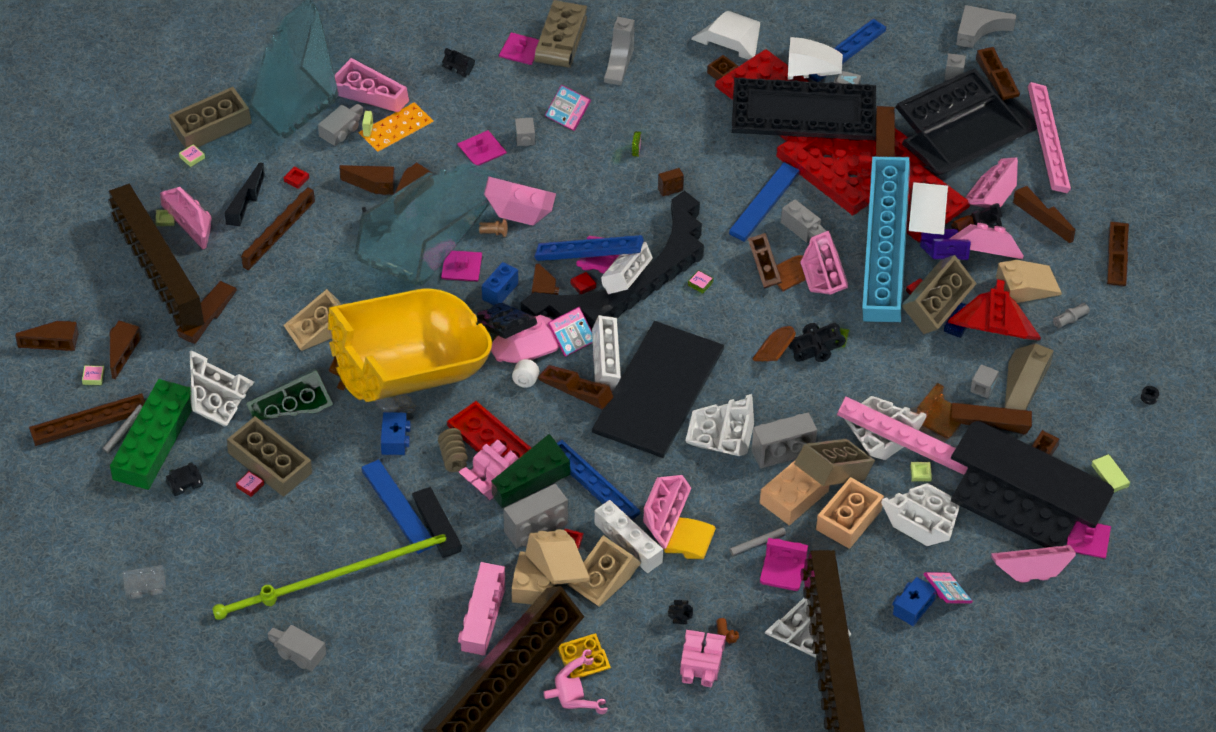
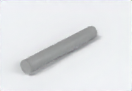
M142 405L137 406L102 448L104 452L109 453L133 425L143 407Z
M783 527L732 547L729 551L734 556L766 543L768 538L776 539L786 535V531Z

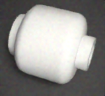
M520 360L513 370V381L523 388L533 386L539 375V367L531 360Z

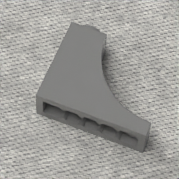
M965 5L956 45L974 48L975 43L988 33L1014 31L1016 15Z
M617 17L613 28L609 63L604 77L605 83L622 85L634 51L635 20Z

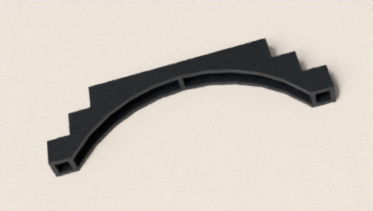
M685 190L671 199L673 225L667 244L657 259L640 273L627 290L611 294L603 290L579 295H555L534 292L521 301V311L534 317L542 315L548 318L551 317L554 320L580 307L591 330L598 315L619 318L624 311L632 309L637 302L645 300L650 293L659 290L663 284L672 281L676 275L682 271L685 272L695 262L701 261L704 256V244L698 241L702 234V223L696 219L699 215L700 202Z

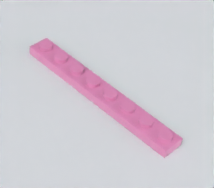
M1031 82L1028 85V91L1051 189L1068 193L1071 187L1047 87Z
M845 397L837 413L838 416L963 475L966 473L968 467L951 459L956 448L853 399Z

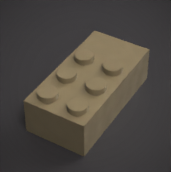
M234 87L169 115L172 130L185 149L193 144L196 147H200L252 123L249 108Z
M953 255L940 260L901 306L921 332L926 334L938 330L977 283L957 257Z
M256 416L227 439L228 454L256 476L263 479L266 484L283 497L312 474L311 460Z
M840 439L804 444L794 464L822 486L846 483L850 477L857 481L865 480L875 460L849 440Z

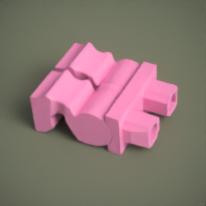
M498 439L491 446L485 444L483 450L473 457V468L471 470L465 467L459 471L469 483L489 500L493 498L491 480L519 459L511 450L502 458L500 455L506 450V446Z
M686 630L680 667L683 683L691 684L694 677L702 678L701 685L712 687L714 680L718 678L726 636L707 633L704 647V632Z

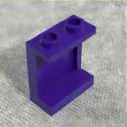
M944 229V235L922 232L920 247L933 259H945L955 255L958 260H969L971 242L969 240L949 239L957 234L958 230Z

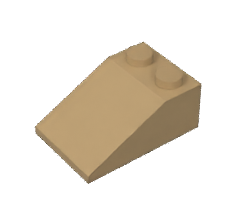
M1021 260L998 263L996 278L1004 280V291H1008L1009 296L1017 303L1062 294L1048 265Z
M327 289L284 324V327L301 351L332 339L331 330H328L329 307L338 306L341 303Z
M565 530L539 531L538 533L529 534L525 555L553 584L589 581V575L576 543Z
M602 536L584 561L589 581L569 583L568 586L600 607L631 578L641 562L605 536Z
M520 551L512 584V603L533 604L546 588L556 587V584H553L525 555V552Z

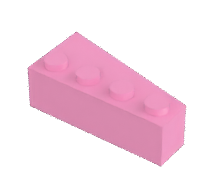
M352 58L329 81L333 95L399 112L409 102L407 87Z
M480 563L472 598L469 601V610L465 614L463 621L464 629L460 631L458 643H461V651L486 655L505 593V566Z

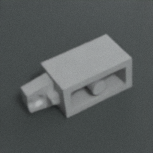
M356 104L348 109L340 105L318 124L319 137L334 146L343 142L351 132L357 130L359 126L358 121L363 115V107Z
M796 199L782 208L781 223L806 243L810 241L811 237L826 232L821 226V219Z
M290 625L284 632L275 628L268 632V639L274 643L279 655L285 660L290 659L302 669L306 668L313 671L326 655L325 642L293 625Z

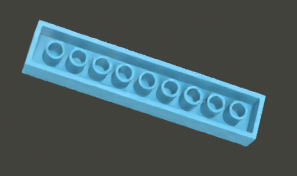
M872 157L862 307L863 321L901 322L910 176L909 157Z

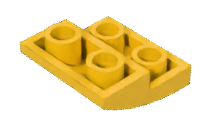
M679 517L667 548L663 550L665 553H683L686 559H704L716 528L702 521Z
M596 633L562 643L557 648L564 667L571 661L581 657L585 650L590 649L592 651L591 655L585 657L587 659L594 658L591 665L582 664L569 674L570 678H582L611 669L606 653L601 648Z

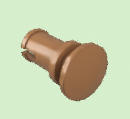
M503 219L502 223L496 221L480 222L479 224L480 234L492 233L496 235L502 234L503 237L507 236L508 223L506 219Z

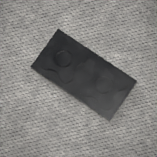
M505 303L495 304L492 308L482 310L476 315V325L482 323L487 331L504 339L538 324L536 317Z

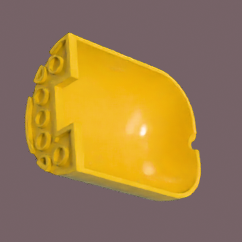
M417 289L329 307L328 330H331L332 341L329 344L332 356H336L339 365L336 368L348 391L358 400L363 399L365 402L465 380L474 375L484 365L492 348L490 334L482 323L476 325L477 316L467 304L455 295L442 290Z

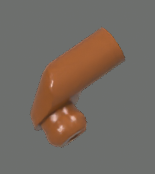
M725 618L717 619L718 635L726 636L725 641L729 644L735 643L739 638V633L727 629Z

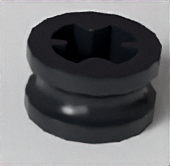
M1153 386L1144 387L1141 400L1148 405L1155 404L1159 397L1158 389Z

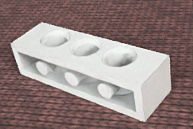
M643 242L640 253L619 255L601 277L602 285L606 288L608 294L627 290L653 259L646 242Z
M598 315L592 328L595 382L608 385L611 392H613L621 378L617 318Z
M611 500L595 510L594 524L615 544L641 562L639 566L646 573H649L663 563V548Z

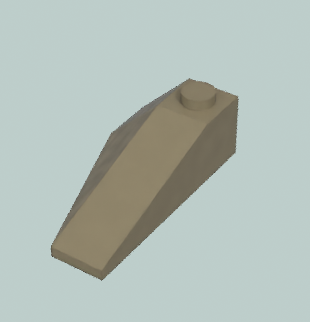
M1032 344L1014 351L1008 363L1005 408L1026 410L1051 365L1054 350L1039 344Z

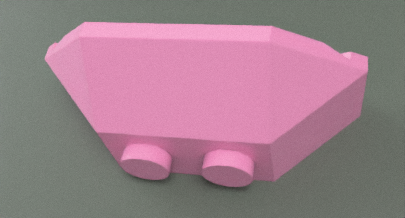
M1017 158L1000 159L997 165L984 173L965 197L969 200V204L982 208H990V205L999 203L1000 207L1003 206L1006 199L1017 186Z
M488 176L484 195L498 217L533 226L552 211L556 193Z
M181 187L161 192V206L174 217V220L202 249H205L211 230L212 218L209 212L205 211L199 202L194 200Z
M977 223V225L970 224L949 238L969 240L971 242L970 250L1023 259L1024 257L1016 242L1005 231L1006 228L995 226L994 228H989L987 224Z
M829 231L811 237L810 244L801 260L810 292L831 295L848 288L846 275Z
M539 315L536 316L537 325L506 339L497 336L492 342L491 348L496 361L518 363L523 359L533 360L557 351L559 344L548 325V322L553 319Z
M683 475L657 477L644 506L643 522L663 549L667 548L691 490Z
M1070 545L991 553V558L996 565L1019 582H1029L1032 579L1048 580L1050 577H1056L1076 556L1074 549Z

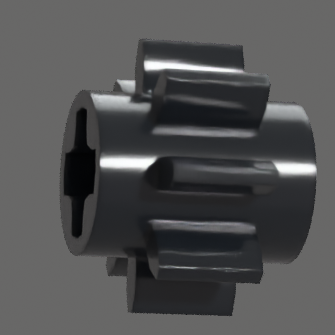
M674 600V604L669 606L668 617L673 619V624L686 625L687 620L692 618L693 607L688 605V600Z

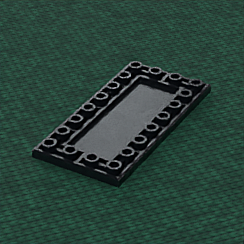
M734 78L731 133L875 141L876 85Z
M654 321L613 391L612 400L604 407L594 424L592 433L664 458L722 354L724 345Z

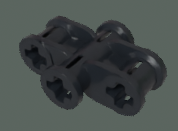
M810 323L803 328V335L794 337L788 347L793 351V357L797 362L814 356L817 362H824L831 357V350L842 347L846 339L841 335L840 326L837 323H832L822 328H819L816 323Z

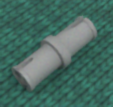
M1081 303L1073 309L1069 308L1065 313L1054 317L1053 323L1058 329L1068 323H1074L1078 318L1089 313V307L1087 304Z

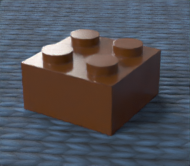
M722 55L707 66V73L716 80H719L739 66Z
M680 168L658 174V190L662 197L683 191L684 175Z

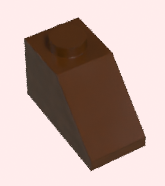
M535 264L532 293L559 295L556 279L540 264Z

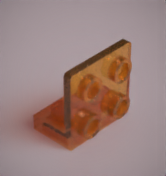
M937 383L917 407V414L922 412L927 415L922 426L950 439L961 423L950 421L952 403L944 400V386Z

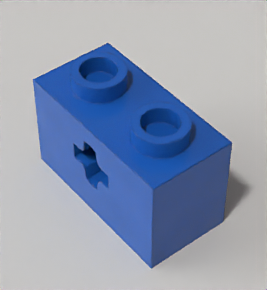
M502 262L482 284V300L492 305L502 303L518 285V269Z
M383 412L381 433L382 455H405V450L409 448L410 437L406 435L411 430V421L407 420V413Z
M916 577L912 583H907L902 595H897L892 604L894 606L893 615L914 626L935 601L937 591L932 585Z

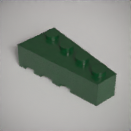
M549 433L491 480L492 496L500 507L504 508L569 476L570 460Z

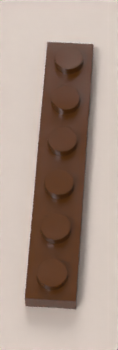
M307 187L303 193L301 192L297 199L288 205L286 210L276 218L271 226H268L259 238H256L253 244L242 253L243 268L250 270L315 202L313 189Z
M141 393L30 426L29 430L33 442L37 446L127 419L138 405L143 406L146 401Z

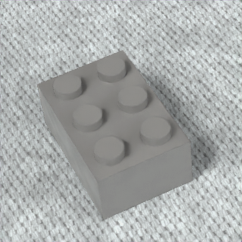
M809 412L753 427L752 453L760 469L797 459L804 444L816 442L817 428Z
M556 484L504 508V533L516 549L521 546H527L530 533H538L539 531L550 532L561 529L568 524V499Z

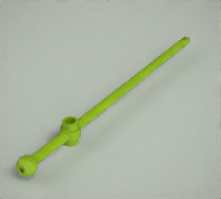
M444 534L277 589H274L271 585H264L259 595L226 606L216 604L213 606L212 611L215 619L222 620L227 616V613L261 602L266 606H273L279 596L445 542L446 537Z

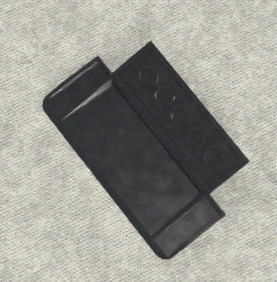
M975 68L897 103L895 107L917 133L904 139L902 145L938 174L947 173L1037 129L1035 118L1028 109L1014 98L1003 100Z
M980 421L970 424L951 456L952 460L968 467L951 498V502L1044 548L1064 546L1076 521L1096 528L1114 494V488L1109 483Z

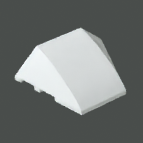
M726 11L714 22L693 36L691 40L708 45L709 42L716 43L738 51L739 57L749 60L756 54L760 22Z
M790 37L788 80H792L793 76L800 75L808 78L809 74H817L819 76L842 74L843 55L825 44L809 39Z
M190 351L192 410L225 427L230 422L238 409L237 406L245 398V393L253 385L254 381L240 374L234 376L207 363L208 358Z
M752 394L746 395V399L739 401L729 400L728 404L721 406L715 404L693 410L685 440L686 443L702 449L724 452L735 456L747 454L754 426Z
M874 396L861 403L918 431L927 417L925 413L920 412V414L911 412L910 408L904 407L902 409L893 406L892 402ZM845 419L871 457L886 460L904 447Z
M928 483L912 488L906 494L898 493L892 499L884 498L881 501L892 526L926 546L950 540L960 508L959 505L951 502L952 496Z
M803 598L781 620L778 619L766 630L765 634L816 658V654L812 652L813 636L809 633L811 621L810 617H807L806 614L808 603L807 599Z

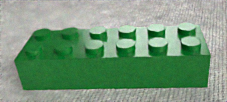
M161 379L157 380L110 464L112 480L147 490L150 489L192 412L191 387Z

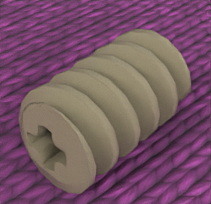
M456 428L447 429L438 436L444 466L449 472H458L465 468L468 460L461 431Z

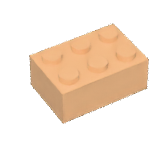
M795 461L766 484L760 493V504L788 525H791L829 492V485L822 486L794 464Z
M850 477L818 514L816 530L850 549L882 511L883 505L881 501L884 499V496Z

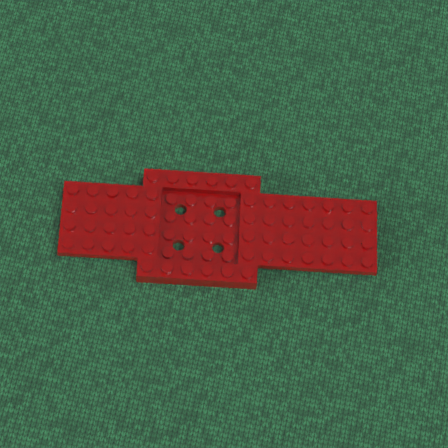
M765 49L717 80L715 87L733 100L734 78L810 81L802 75L793 76L792 80H788V65ZM895 128V157H909L910 162L906 233L920 243L922 232L909 231L913 182L948 185L924 168L925 164L902 145L904 139L908 137ZM780 136L786 141L777 147L776 157L782 162L799 169V175L852 216L869 205L871 174L858 173L859 156L876 157V140ZM948 186L945 224L970 207L969 200L950 186Z

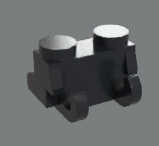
M446 48L444 51L445 56L442 61V67L450 71L454 68L457 70V74L466 78L472 71L475 60L455 50L452 51Z
M999 203L990 205V208H986L982 212L976 211L970 215L973 218L974 225L983 223L989 226L996 223L994 227H1002L1000 219L1002 213Z
M192 462L181 468L169 470V475L166 476L165 480L174 496L184 493V489L192 486V489H196L203 485L199 469Z

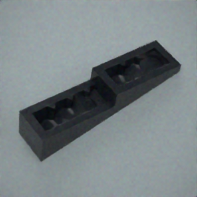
M258 163L225 211L226 225L240 227L249 200H257L265 176L264 163Z
M428 487L412 493L417 508L432 537L444 534L446 537L445 542L436 544L441 557L445 558L461 552L462 545L432 488Z

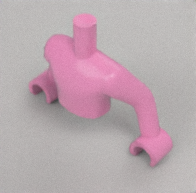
M590 649L585 650L581 657L568 663L555 676L556 689L543 691L545 699L558 697L562 707L566 709L591 708L596 709V712L601 715L607 712L608 708L599 707V705L606 703L604 699H599L597 702L579 700L584 698L580 678H567L573 670L582 664L591 665L594 658L587 659L585 657L592 654Z

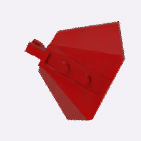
M997 279L994 289L991 288L990 292L979 294L948 320V323L966 328L1023 339L1041 340L1040 335L1017 302L1009 296L1008 291H1004V280Z

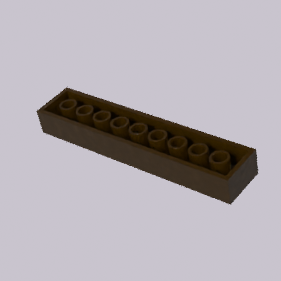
M130 183L109 190L110 198L108 203L113 210L111 212L112 220L114 223H118L119 232L121 234L124 233L127 245H131L133 255L138 256L140 267L145 268V274L148 279H151L154 290L159 291L160 300L162 303H166V309L169 314L173 315L175 325L180 326L183 332L204 325L199 295Z
M811 550L808 558L805 559V565L801 569L800 576L805 584L803 596L804 599H807L808 603L806 614L807 617H810L811 621L809 633L813 636L814 640L812 652L816 654L817 659L815 661V671L819 673L820 678L818 680V689L822 692L823 697L821 699V708L823 711L825 710L826 715L824 727L828 732H865L835 550Z
M561 586L549 587L543 591L424 726L423 732H485L584 618V615Z

